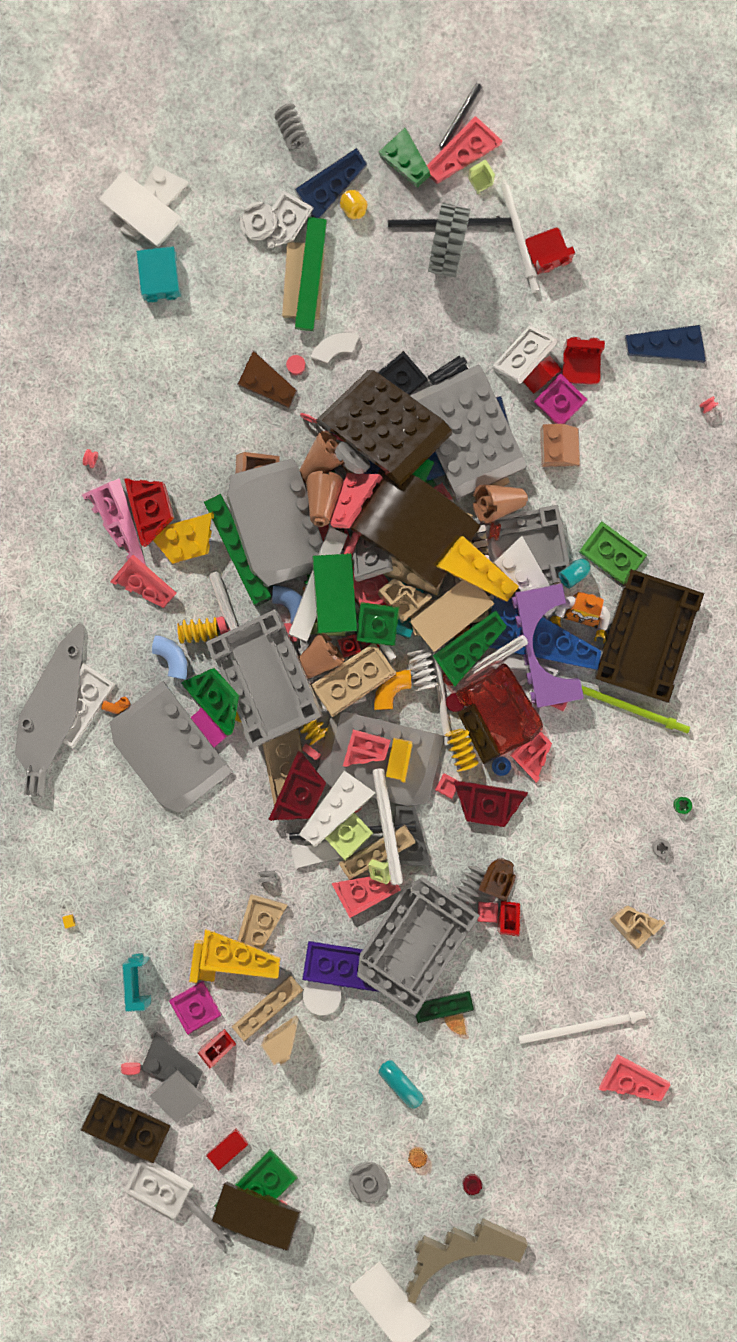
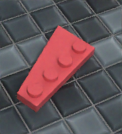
M475 116L427 165L431 174L430 178L436 184L442 182L502 145V140Z

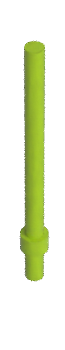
M581 686L582 692L585 695L663 724L665 728L676 729L686 734L690 731L689 726L677 722V719L663 717L586 686Z

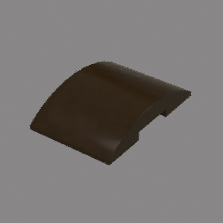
M380 468L377 474H380L383 479L379 484L376 483L372 489L373 494L370 498H366L362 504V510L350 529L372 545L375 544L402 563L409 571L437 589L448 572L436 566L461 536L470 542L481 526L454 502L412 474L399 486L388 478L385 471Z

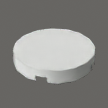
M264 202L251 203L244 209V213L240 217L241 230L248 238L256 241L269 237L277 224L274 210L271 206L264 204Z
M308 982L303 991V1001L306 1008L316 1015H328L334 1012L339 1007L341 1001L340 986Z

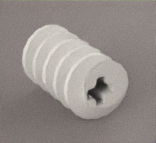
M425 650L407 654V656L413 657L409 664L415 665L410 671L416 672L412 676V679L418 680L413 685L420 687L416 691L434 688L438 685V683L432 682L436 675L430 674L435 670V668L429 667L433 660L427 659L432 653Z

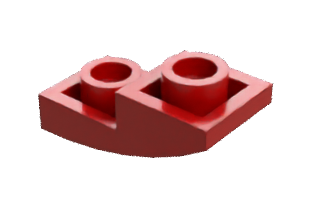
M357 634L338 640L343 658L356 655L373 643L356 641Z

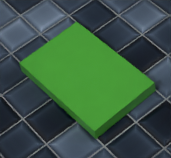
M602 521L579 550V553L622 585H624L629 570H637L647 557L646 553Z

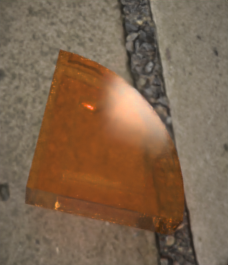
M463 1014L444 1017L446 1025L452 1031L460 1035H466Z

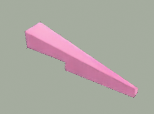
M120 478L82 494L84 499L89 498L93 503L92 511L100 513L104 522L102 525L119 548L123 546L128 552L127 560L134 555L145 564Z

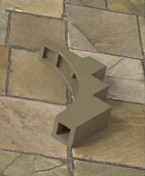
M482 1218L481 1223L476 1224L473 1235L453 1227L451 1232L448 1231L444 1238L445 1244L424 1235L421 1241H417L414 1249L418 1262L413 1272L415 1274L413 1281L409 1280L405 1292L407 1293L408 1302L415 1304L423 1285L437 1271L456 1260L475 1255H494L520 1263L528 1245L526 1238Z

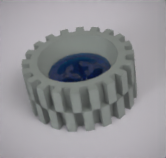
M446 203L441 204L428 272L456 278L470 215L469 208Z

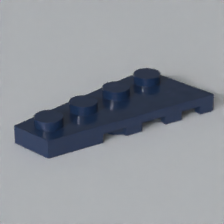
M355 148L295 188V192L300 200L313 207L310 213L311 217L321 218L365 169L367 162L358 148Z
M700 325L625 335L627 355L698 361L700 363L706 362Z

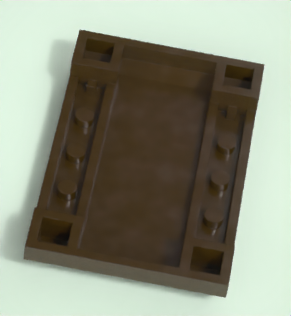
M367 370L316 419L319 426L329 433L333 432L384 470L386 476L399 486L452 435V429L442 418L375 370Z
M630 569L612 618L594 679L669 703L675 686V677L704 593Z

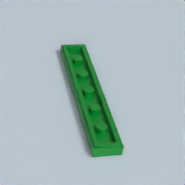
M308 217L295 321L296 330L314 332L327 219Z

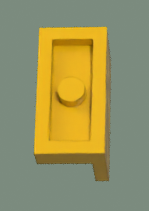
M393 738L386 777L400 779L401 782L405 783L412 741Z
M196 940L194 943L189 982L197 983L199 980L215 981L216 971L200 969L203 948L202 940Z

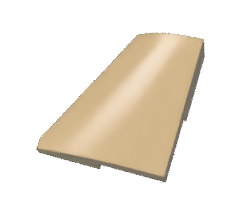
M396 579L391 580L378 592V595L387 606L400 607L398 619L401 623L411 617L432 598L431 595L421 593L412 586L403 585L402 582Z
M630 906L623 907L609 920L634 949H638L665 924L663 920L652 918L644 912L640 913Z

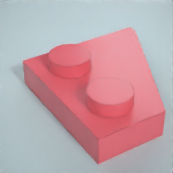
M353 729L343 766L348 767L352 764H365L370 761L385 760L390 740Z
M536 729L510 756L537 783L552 743L539 729Z

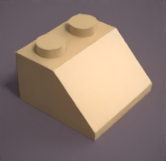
M297 1015L270 1032L262 1041L261 1046L274 1066L278 1063L281 1065L290 1059L289 1055L292 1052L299 1019Z

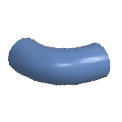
M274 585L272 603L283 605L289 610L290 624L292 625L302 596L292 588Z

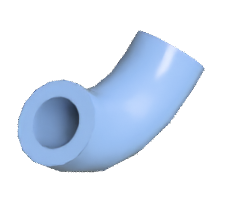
M156 635L153 640L152 653L160 655L167 660L169 677L186 680L187 659L183 650L173 640Z

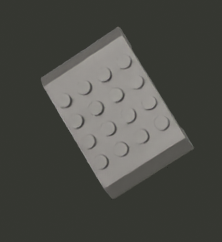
M479 364L411 395L412 398L442 418L452 429V435L435 452L456 500L473 493L479 485H491L527 468L521 450Z
M558 505L509 514L491 523L475 520L480 526L485 525L489 560L493 564L522 536L549 585L562 583L558 573L570 564ZM454 576L455 585L463 579Z
M274 609L206 642L213 660H216L222 677L239 694L237 712L251 749L322 717L318 701L277 610Z

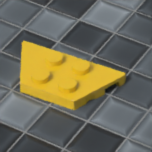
M214 512L167 525L153 541L172 564L209 554V540L212 534L210 527L211 520L214 519Z

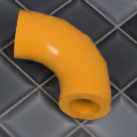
M410 670L396 672L395 676L378 687L375 693L374 710L393 709V700L396 693L400 690L412 688Z

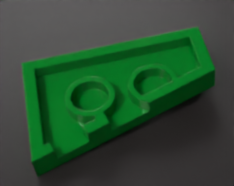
M406 127L379 151V156L416 188L431 176L430 170Z

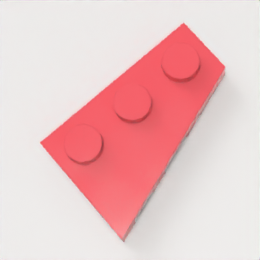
M370 876L332 883L349 918L401 891L399 885L391 884V880L388 884H384L371 879Z

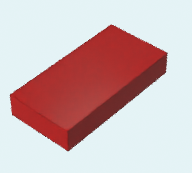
M235 1128L209 1151L206 1157L219 1171L248 1146L249 1142Z

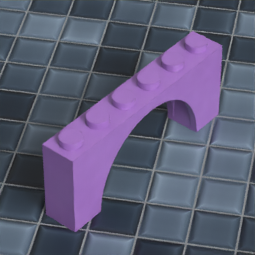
M555 584L515 592V597H512L513 608H517L518 616H515L517 628L521 627L522 635L528 641V644L524 646L526 654H523L524 665H528L529 669L526 677L528 685H532L533 692H530L532 704L535 703V706L539 708L584 699L580 679H565L549 674L538 663L533 651V634L539 620L550 609L566 603L563 585Z

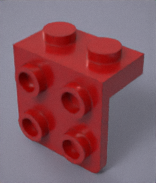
M558 227L525 239V244L537 275L548 273L559 266H566L574 258L575 250L573 246L567 248Z
M570 337L567 339L563 346L562 375L572 384H599L601 354L605 349V341L599 338L581 340L580 337Z

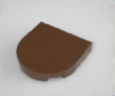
M504 858L494 860L485 872L479 891L507 901L515 881L514 864Z

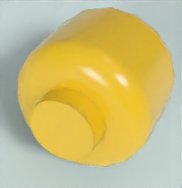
M348 190L343 193L340 208L346 216L353 220L362 218L365 215L368 203L361 193L357 190Z

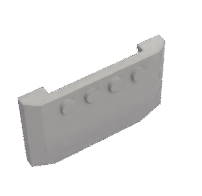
M293 458L230 475L226 498L251 572L259 577L265 587L312 573V556L319 555L323 540L318 526H315L310 521L308 495L298 465Z
M164 681L109 722L114 745L156 800L173 811L181 813L233 772Z
M341 711L334 717L330 716L317 770L328 785L333 787L342 773L346 771L376 793L373 770L382 768L385 773L389 802L411 806L429 801L444 739L443 735ZM353 729L389 739L390 744L385 760L370 761L365 764H352L344 767L343 764ZM393 738L412 741L405 783L401 782L400 779L386 777Z
M424 877L419 878L402 889L360 953L358 977L415 1016L480 915Z

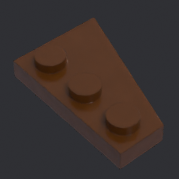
M254 350L252 351L239 379L238 386L290 408L297 390Z

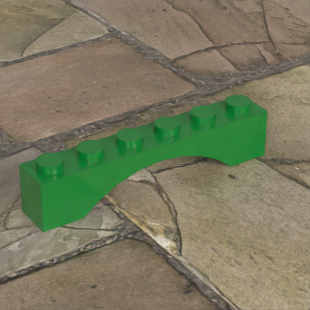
M219 494L204 501L208 512H214V519H212L253 605L257 607L271 600L272 597L267 587L250 570L234 519L223 496Z

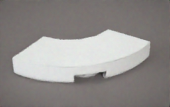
M338 333L329 336L316 346L310 357L328 365L339 354H353L359 335Z

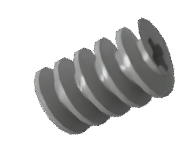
M291 103L277 109L274 118L283 135L286 147L288 149H297L308 144L309 138L305 137L306 131L302 130L304 126L300 123L301 118L297 116L298 111L294 110L295 105Z
M468 866L471 873H464L468 879H461L460 881L464 886L456 887L460 893H452L456 900L471 909L472 907L469 903H476L473 896L480 897L477 889L479 890L486 872L477 866Z

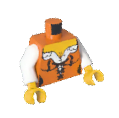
M582 592L566 597V603L559 605L555 612L556 616H552L549 621L561 627V618L599 628L595 633L594 641L596 642L597 637H602V644H604L607 637L605 630L608 629L611 615L607 607L603 605L604 599Z

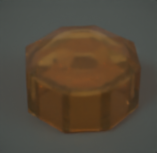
M414 1147L409 1151L408 1162L412 1167L421 1168L426 1164L427 1153L422 1147Z

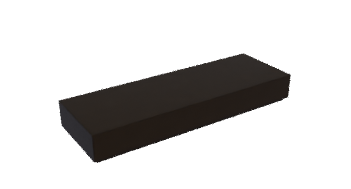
M471 704L460 711L458 715L465 729L469 731V737L482 763L487 764L500 756L501 753L476 704Z

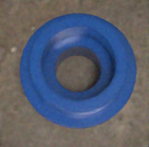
M497 757L492 762V770L496 775H507L511 770V763L505 757ZM501 762L505 764V768L503 770H500L498 768V765Z

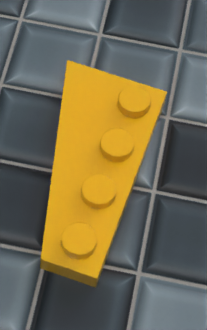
M463 536L457 540L436 566L506 602L519 588L515 582Z
M205 929L200 969L278 979L280 957Z

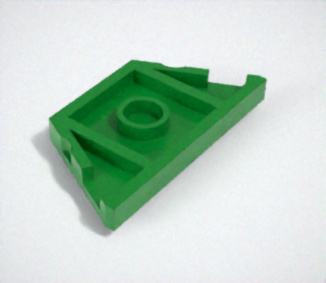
M213 668L182 681V686L227 736L231 735L234 731L239 694L222 675Z

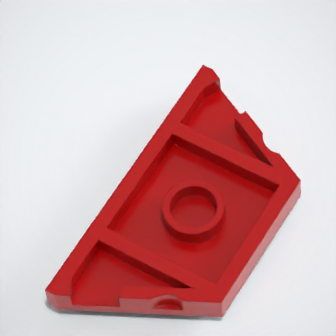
M126 478L124 481L140 544L143 547H147L174 519L166 485L160 481H137Z

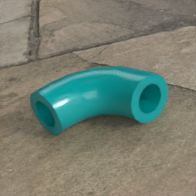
M585 559L572 561L568 567L558 573L562 584L570 589L582 581L591 571L590 563Z
M389 1060L383 1063L379 1069L381 1078L407 1107L411 1109L418 1108L423 1102L422 1092L394 1061Z

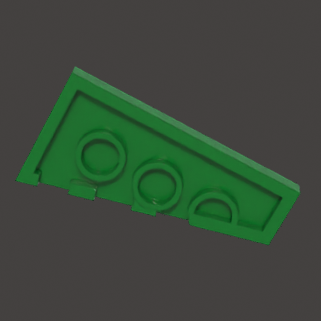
M494 611L435 653L433 657L452 684L456 686L507 626L499 614Z

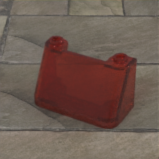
M503 663L455 692L461 704L465 706L476 704L501 755L533 741L543 729L540 716L507 664Z

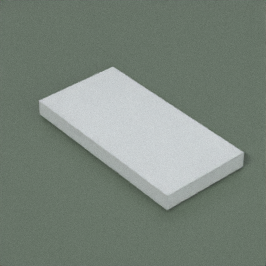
M124 171L99 198L102 204L157 248L182 220L178 214Z
M84 663L80 669L75 721L63 743L71 748L75 747L116 685Z
M381 1261L350 1286V1290L392 1342H412L431 1326L429 1320L416 1304L408 1302L407 1293Z

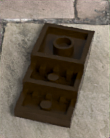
M98 1092L80 1131L154 1164L171 1125Z
M227 1181L223 1183L212 1222L252 1240L288 1251L301 1211L269 1195L263 1196L249 1188L242 1189Z

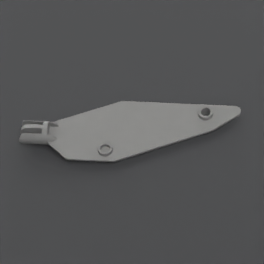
M77 624L59 643L19 715L15 755L26 770L24 795L44 796L46 772L75 721L85 626L83 624ZM75 648V652L71 654V649Z

